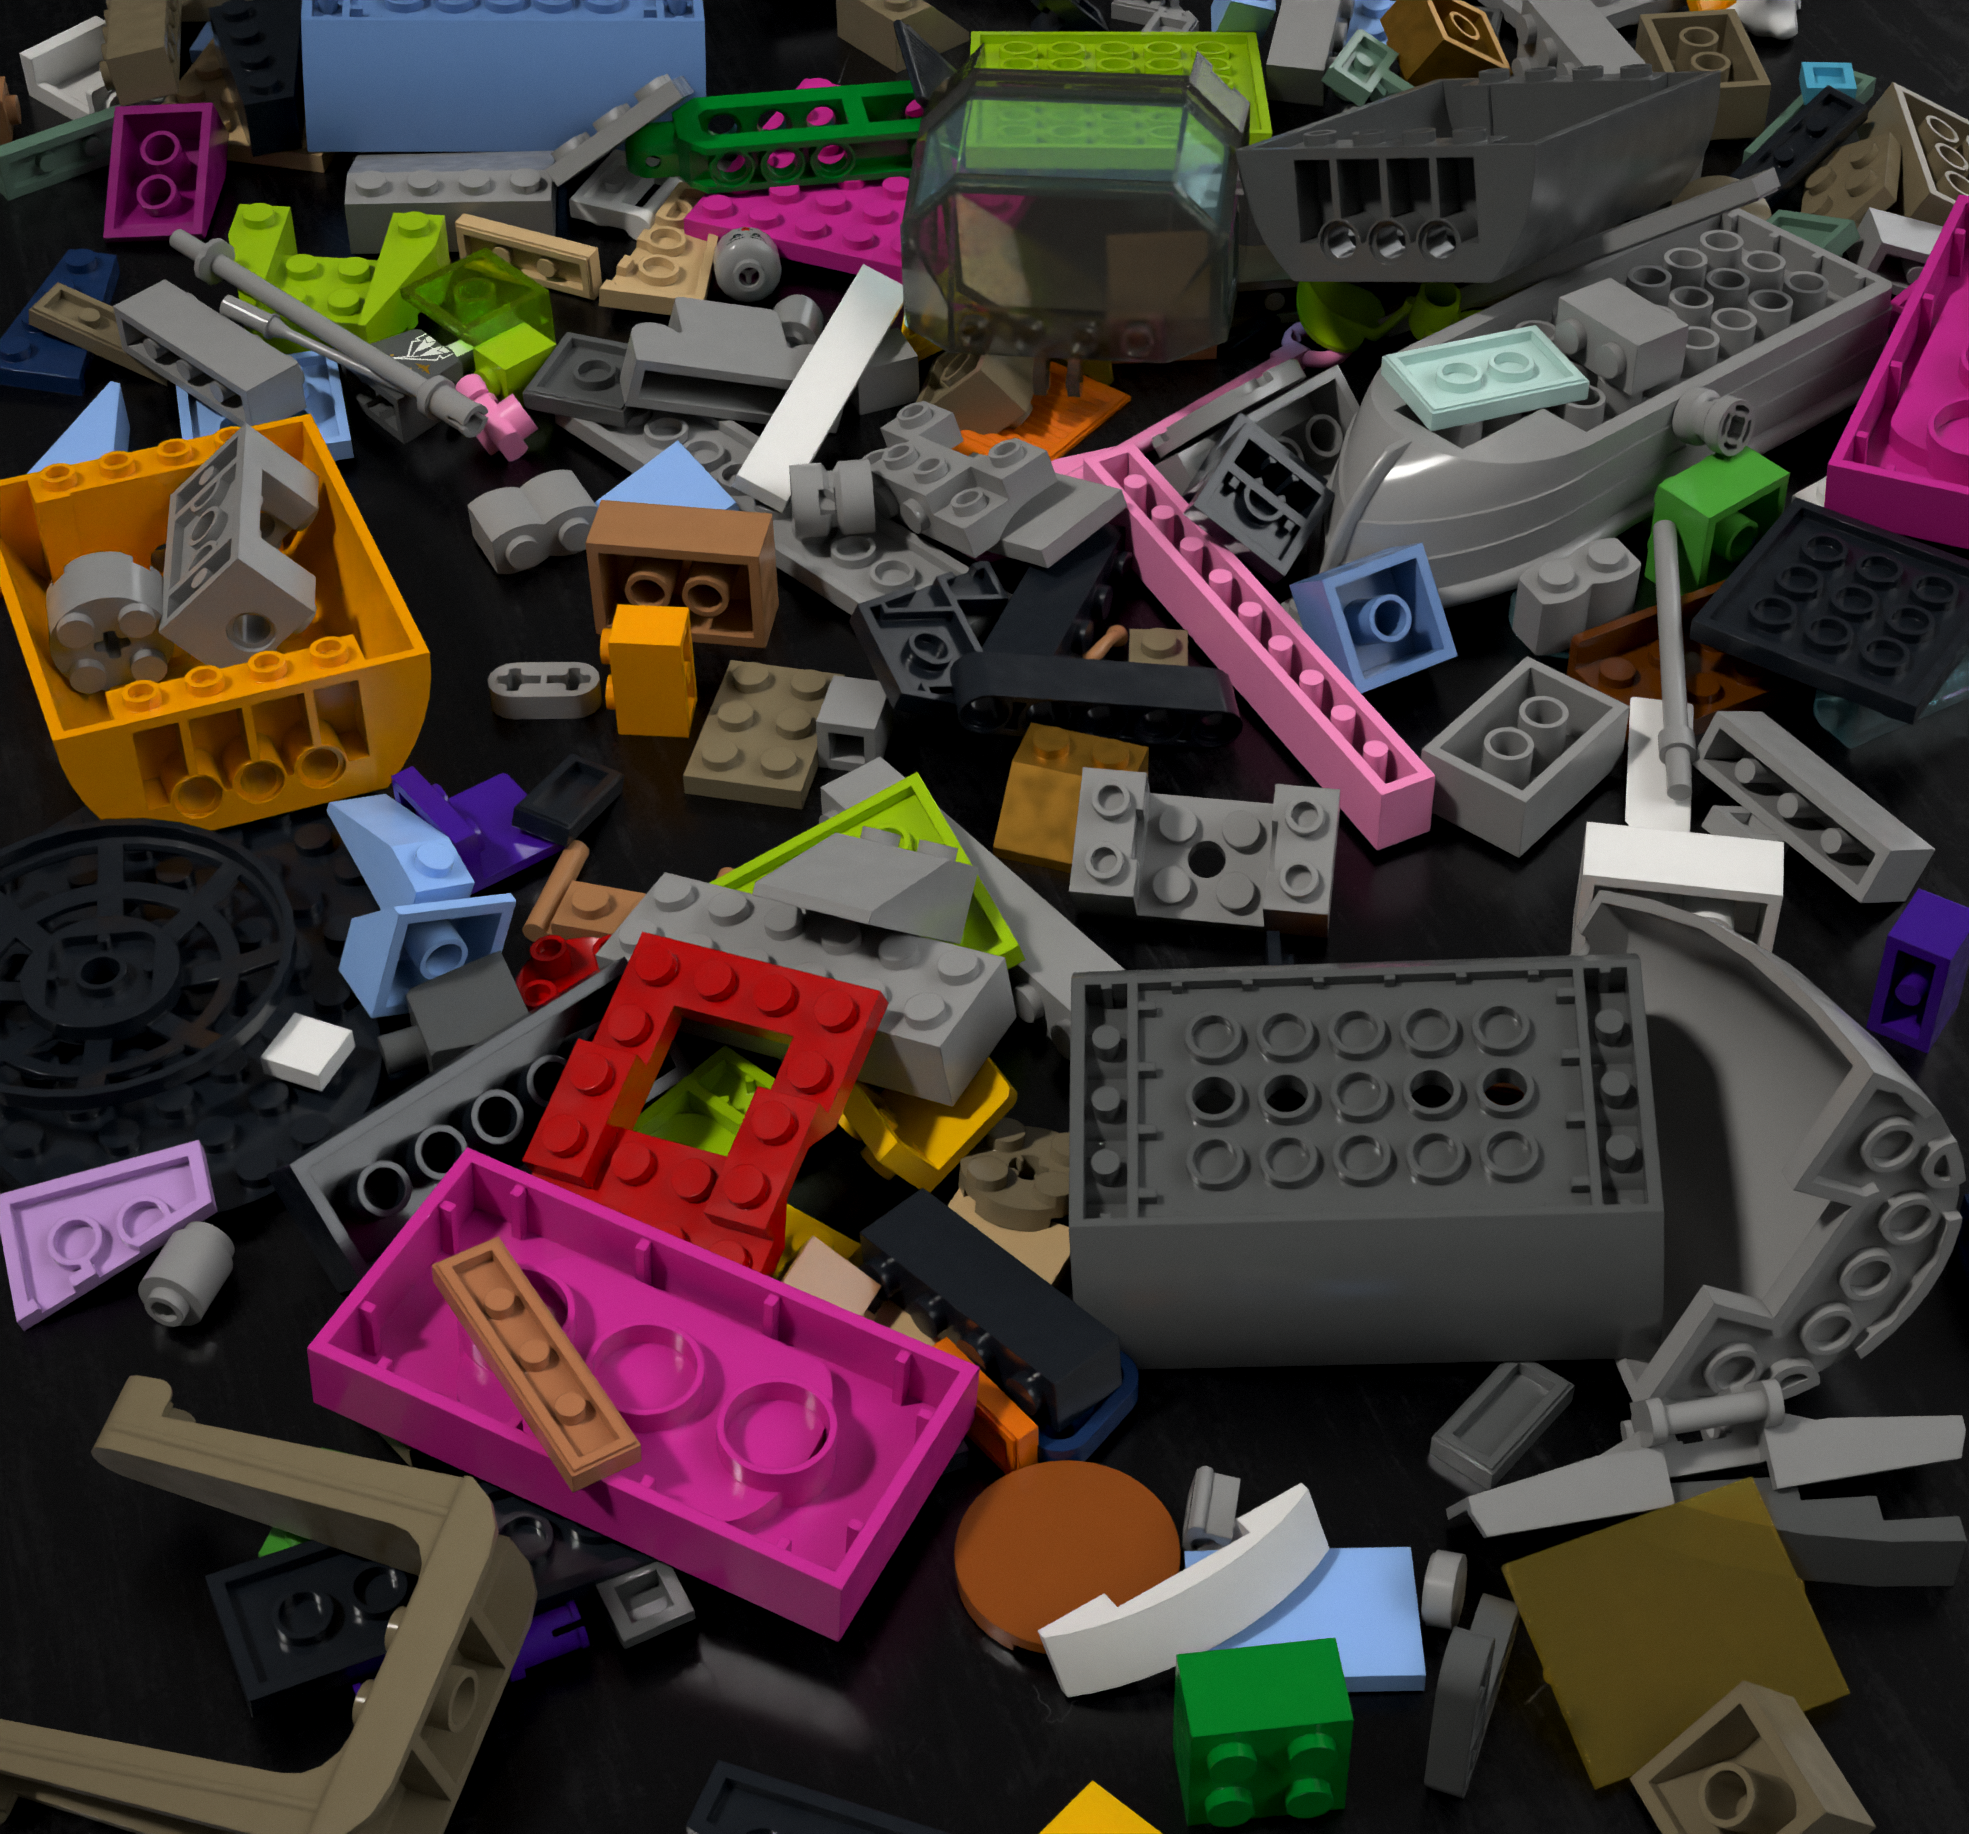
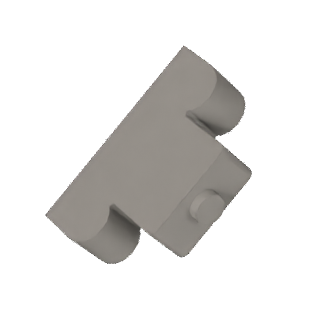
M676 297L668 326L644 322L636 324L631 330L620 374L624 404L630 407L768 424L814 345L801 344L794 348L788 347L779 314L774 310ZM843 409L829 433L837 432Z

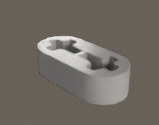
M509 663L496 668L490 673L488 678L492 710L497 715L506 719L584 718L596 712L602 703L599 672L587 663Z

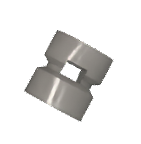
M869 459L838 461L834 469L827 471L821 463L789 465L795 539L827 537L831 528H838L843 535L875 533L874 494ZM833 488L835 510H820L818 490Z

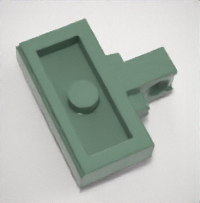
M1357 29L1321 80L1331 87L1334 94L1340 99L1353 102L1359 107L1364 105L1369 97L1370 101H1377L1414 88L1413 85L1389 70L1399 53L1363 29Z

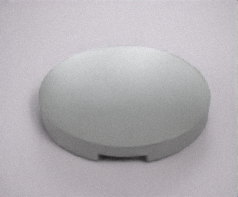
M1292 358L1262 373L1263 376L1258 379L1254 378L1234 390L1228 391L1167 427L1165 433L1156 435L1152 438L1153 441H1151L1159 458L1168 457L1227 425L1239 412L1245 415L1305 379L1306 375L1298 360Z

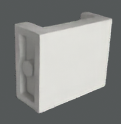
M94 16L19 53L29 96L72 120L120 104L116 91H107L100 71L99 62L104 61L101 44L105 43L102 27L107 26L105 20ZM167 96L129 105H160Z

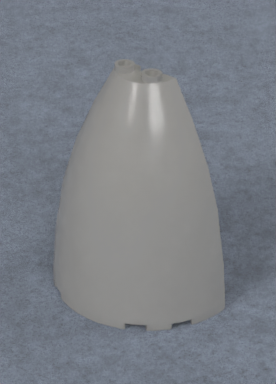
M1599 890L1577 925L1580 934L1585 936V944L1579 953L1570 955L1635 953L1641 959L1664 1203V1302L1661 1347L1653 1358L1614 1359L1633 1402L1658 1397L1663 1405L1716 1397L1718 1396L1717 1393L1729 1387L1768 1379H1776L1778 1381L1783 1400L1796 1396L1819 1385L1820 1376L1818 1372L1841 1360L1855 1350L1860 1359L1873 1351L1892 1335L1914 1312L1935 1284L1953 1251L1963 1219L1956 1209L1959 1185L1966 1181L1964 1162L1958 1143L1938 1109L1883 1046L1790 963L1708 918L1653 899Z

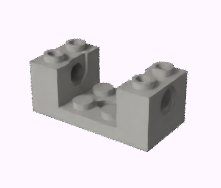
M247 423L233 434L170 495L163 574V616L159 622V633L205 665H212L218 668L246 663L251 656L259 652L276 651L277 647L292 633L295 635L302 633L310 625L317 611V606L315 605L316 577L280 552L279 549L282 539L292 529L303 531L317 516L320 508L318 503L319 476Z
M1083 767L1069 886L1075 915L1264 933L1266 931H1280V934L1328 938L1339 825L1340 789L1275 784L1274 803L1270 804L1150 793L1146 772ZM1201 848H1214L1223 854L1226 863L1218 875L1211 878H1202L1191 871L1189 860Z

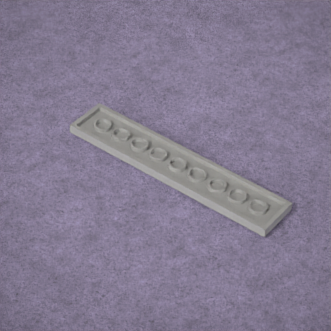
M638 408L627 426L622 428L555 414L556 424L632 473L639 470L678 440L733 498L741 511L773 514L776 567L850 615L853 614L857 604L908 586L919 590L932 585L936 576L951 571L958 576L967 573L969 567L892 519L886 520L876 509L875 533L843 535L838 528H831L827 537L795 539L791 499L781 513L732 487L739 470L759 439V436L733 420ZM833 488L818 490L820 510H835ZM1005 590V592H1006V594H1007V596H1008V600H1007V602H1006V604H1005V606H1004V608H1003L1001 614L1003 613L1005 607L1007 606L1008 602L1010 601V599H1011V597H1012V594H1010V593L1007 592L1006 590ZM1001 614L966 615L965 617L976 638L994 628Z

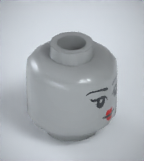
M736 228L722 236L715 247L713 256L714 272L717 284L727 296L739 302L752 303L763 300L773 293L780 282L782 267L777 245L768 234L758 228Z

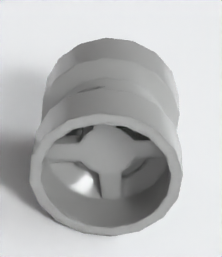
M1692 387L1681 396L1674 409L1672 419L1673 432L1676 438L1683 443L1693 446H1703L1706 444L1713 452L1734 456L1744 449L1752 436L1755 425V411L1752 404L1745 399L1735 396H1724L1721 398L1714 390L1704 387Z

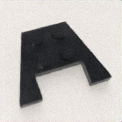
M979 561L971 564L967 573L956 576L951 571L936 576L933 584L925 588L915 590L912 586H908L857 604L849 622L892 708L960 723L950 681V668L961 656L971 652L983 651L965 616L999 615L1008 600V596L989 561Z

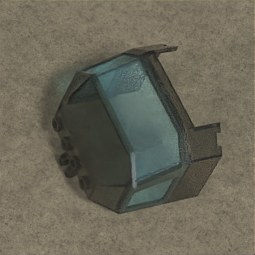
M983 43L969 56L967 62L950 78L947 77L933 91L920 121L903 219L900 225L904 323L907 328L948 353L985 355L987 353L988 355L1034 357V395H1048V390L1051 387L1050 358L1068 359L1065 380L1068 397L1082 396L1084 381L1083 360L1167 364L1228 340L1248 251V205L1239 177L1236 150L1249 146L1250 102L1235 87L1231 90L1212 71L1213 65L1198 50L1190 75L981 68L984 60Z

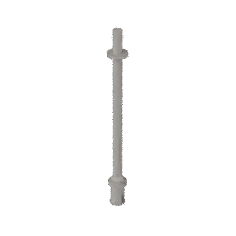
M177 229L172 233L169 241L170 246L195 262V275L208 285H214L225 280L417 398L418 411L428 419H440L468 438L477 436L484 429L488 417L485 416L488 413V409L484 405L476 403L458 392L451 380L441 375L426 379L235 262L234 247L223 239L216 238L204 243L182 229Z

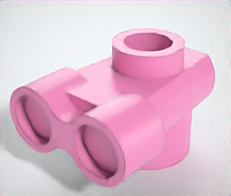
M469 374L461 378L456 384V390L488 409V413L485 414L488 417L487 423L476 437L490 456H493L500 450L508 462L524 455L528 449L524 439L538 430V427L514 394H510L499 402L493 393L488 392L485 382L478 374Z

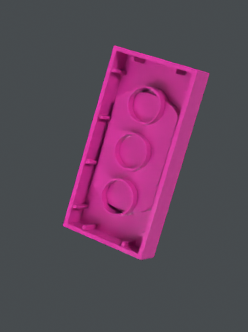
M1959 194L1827 466L1824 507L1896 534L1969 549V196Z
M468 1147L307 1347L314 1403L837 1642L842 1638L975 1421L980 1367ZM499 1236L641 1444V1461L573 1493L434 1284L432 1276L433 1264Z

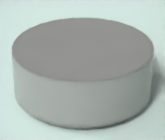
M1437 1550L1431 1555L1424 1580L1421 1607L1422 1620L1426 1626L1453 1630L1455 1626L1457 1627L1463 1608L1467 1581V1557L1465 1554Z

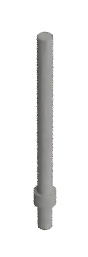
M1661 520L1653 526L1664 727L1658 734V750L1660 761L1666 765L1667 795L1673 800H1685L1692 795L1691 763L1696 758V740L1694 731L1688 727L1677 528L1674 522Z

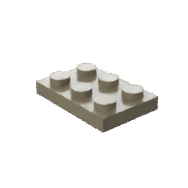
M731 660L683 774L685 794L802 810L819 766L816 720L833 675L844 677L845 675L820 672L813 669L804 670L766 665L758 662Z

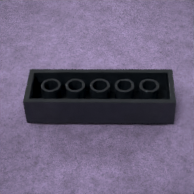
M625 957L587 975L266 1174L338 1293L352 1290L357 1286L467 1147L528 1174H532V1171L522 1162L578 1038L590 1042L593 1041L628 964ZM675 1039L672 1041L645 1103L694 1072Z

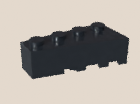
M229 0L221 6L208 8L217 60L253 157L302 148L305 120L301 35L302 0Z

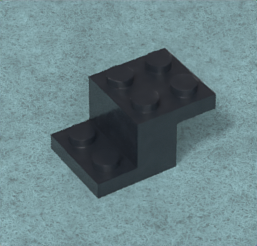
M1239 412L1230 420L1183 493V499L1189 504L1183 515L1275 585L1289 571L1334 498L1335 493L1325 486L1328 482L1327 479L1243 413Z

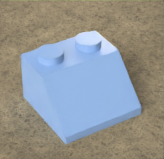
M511 893L395 906L352 918L338 970L371 1018L407 1014L408 1008L405 995L410 988L498 951L502 953L516 905V899Z

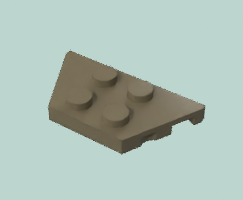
M1887 132L1836 148L1805 177L1801 213L1854 220L1858 228L1869 207L1886 211L1897 201L1901 144L1891 132Z

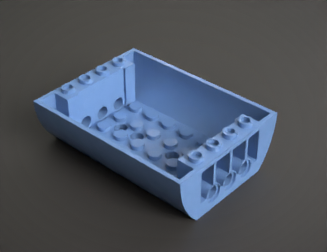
M302 0V62L308 152L555 151L573 137H577L586 131L590 137L595 135L597 131L592 124L616 106L628 103L630 108L634 107L639 103L634 93L658 76L668 74L671 80L684 76L694 90V93L654 122L672 121L673 111L693 98L706 97L703 0ZM625 142L616 149L625 151Z

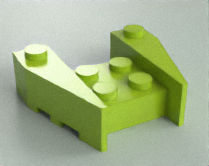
M266 203L239 204L228 233L229 244L234 247L235 262L369 344L414 329L419 324L418 314L425 306L433 308L441 299L451 267L445 215L424 214L418 211L407 213L393 212L378 260H368L361 257H314L309 254H298L291 207L270 206ZM237 288L240 300L270 314L277 313ZM280 315L281 320L290 329L330 348H334ZM244 325L245 330L260 336L264 342L282 353L292 354L311 351L288 339L275 337L266 339L262 333Z

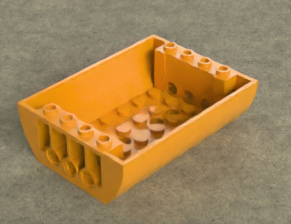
M311 413L251 427L319 476L318 503L320 508L317 516L303 531L292 529L282 539L279 549L280 552L316 577V614L310 625L302 633L297 635L292 633L277 647L276 651L259 652L251 656L246 663L225 668L205 665L174 644L173 654L167 664V673L159 682L138 680L129 684L115 685L108 691L100 690L93 694L78 692L72 688L69 678L60 672L51 657L46 593L50 583L53 582L54 585L64 574L63 567L78 557L95 552L112 551L133 556V563L143 566L150 570L151 565L163 577L166 548L162 550L155 549L166 544L170 495L241 427H225L218 430L215 434L189 440L169 439L161 442L156 447L133 452L113 451L104 454L99 459L72 465L66 463L52 464L39 472L0 480V589L60 765L75 792L100 820L149 818L182 822L214 831L388 788L392 782L391 776L399 773L415 746L424 723L430 696V652Z

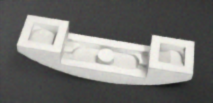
M1300 1483L1237 1518L1243 1537L1119 1607L1104 1593L1038 1630L1064 1694L1067 1697L1096 1693L1139 1681L1176 1666V1654L1208 1651L1244 1630L1283 1601L1309 1576L1330 1549L1309 1489Z

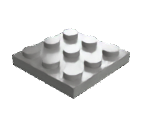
M668 74L658 76L634 93L639 102L634 107L630 108L628 103L616 106L592 124L597 131L595 135L590 137L586 131L577 137H573L553 151L551 155L556 162L547 168L546 171L557 187L574 179L626 142L627 137L633 135L647 123L654 122L694 93V90L684 76L672 80Z

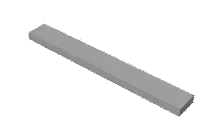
M1770 168L1574 242L1548 255L1546 258L1492 283L1468 282L1457 287L1462 296L1459 307L1461 311L1759 201L1776 192L1778 187L1781 186L1775 168ZM1396 311L1378 319L1377 321L1379 323V326L1383 324L1389 317H1391ZM1409 314L1386 333L1384 337L1388 336L1390 338L1411 330L1408 323Z

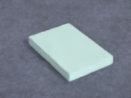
M1536 325L1382 356L1381 375L1430 431L1588 399L1590 381Z

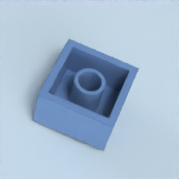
M1423 542L1387 548L1289 585L1304 632L1360 693L1367 692L1458 656Z

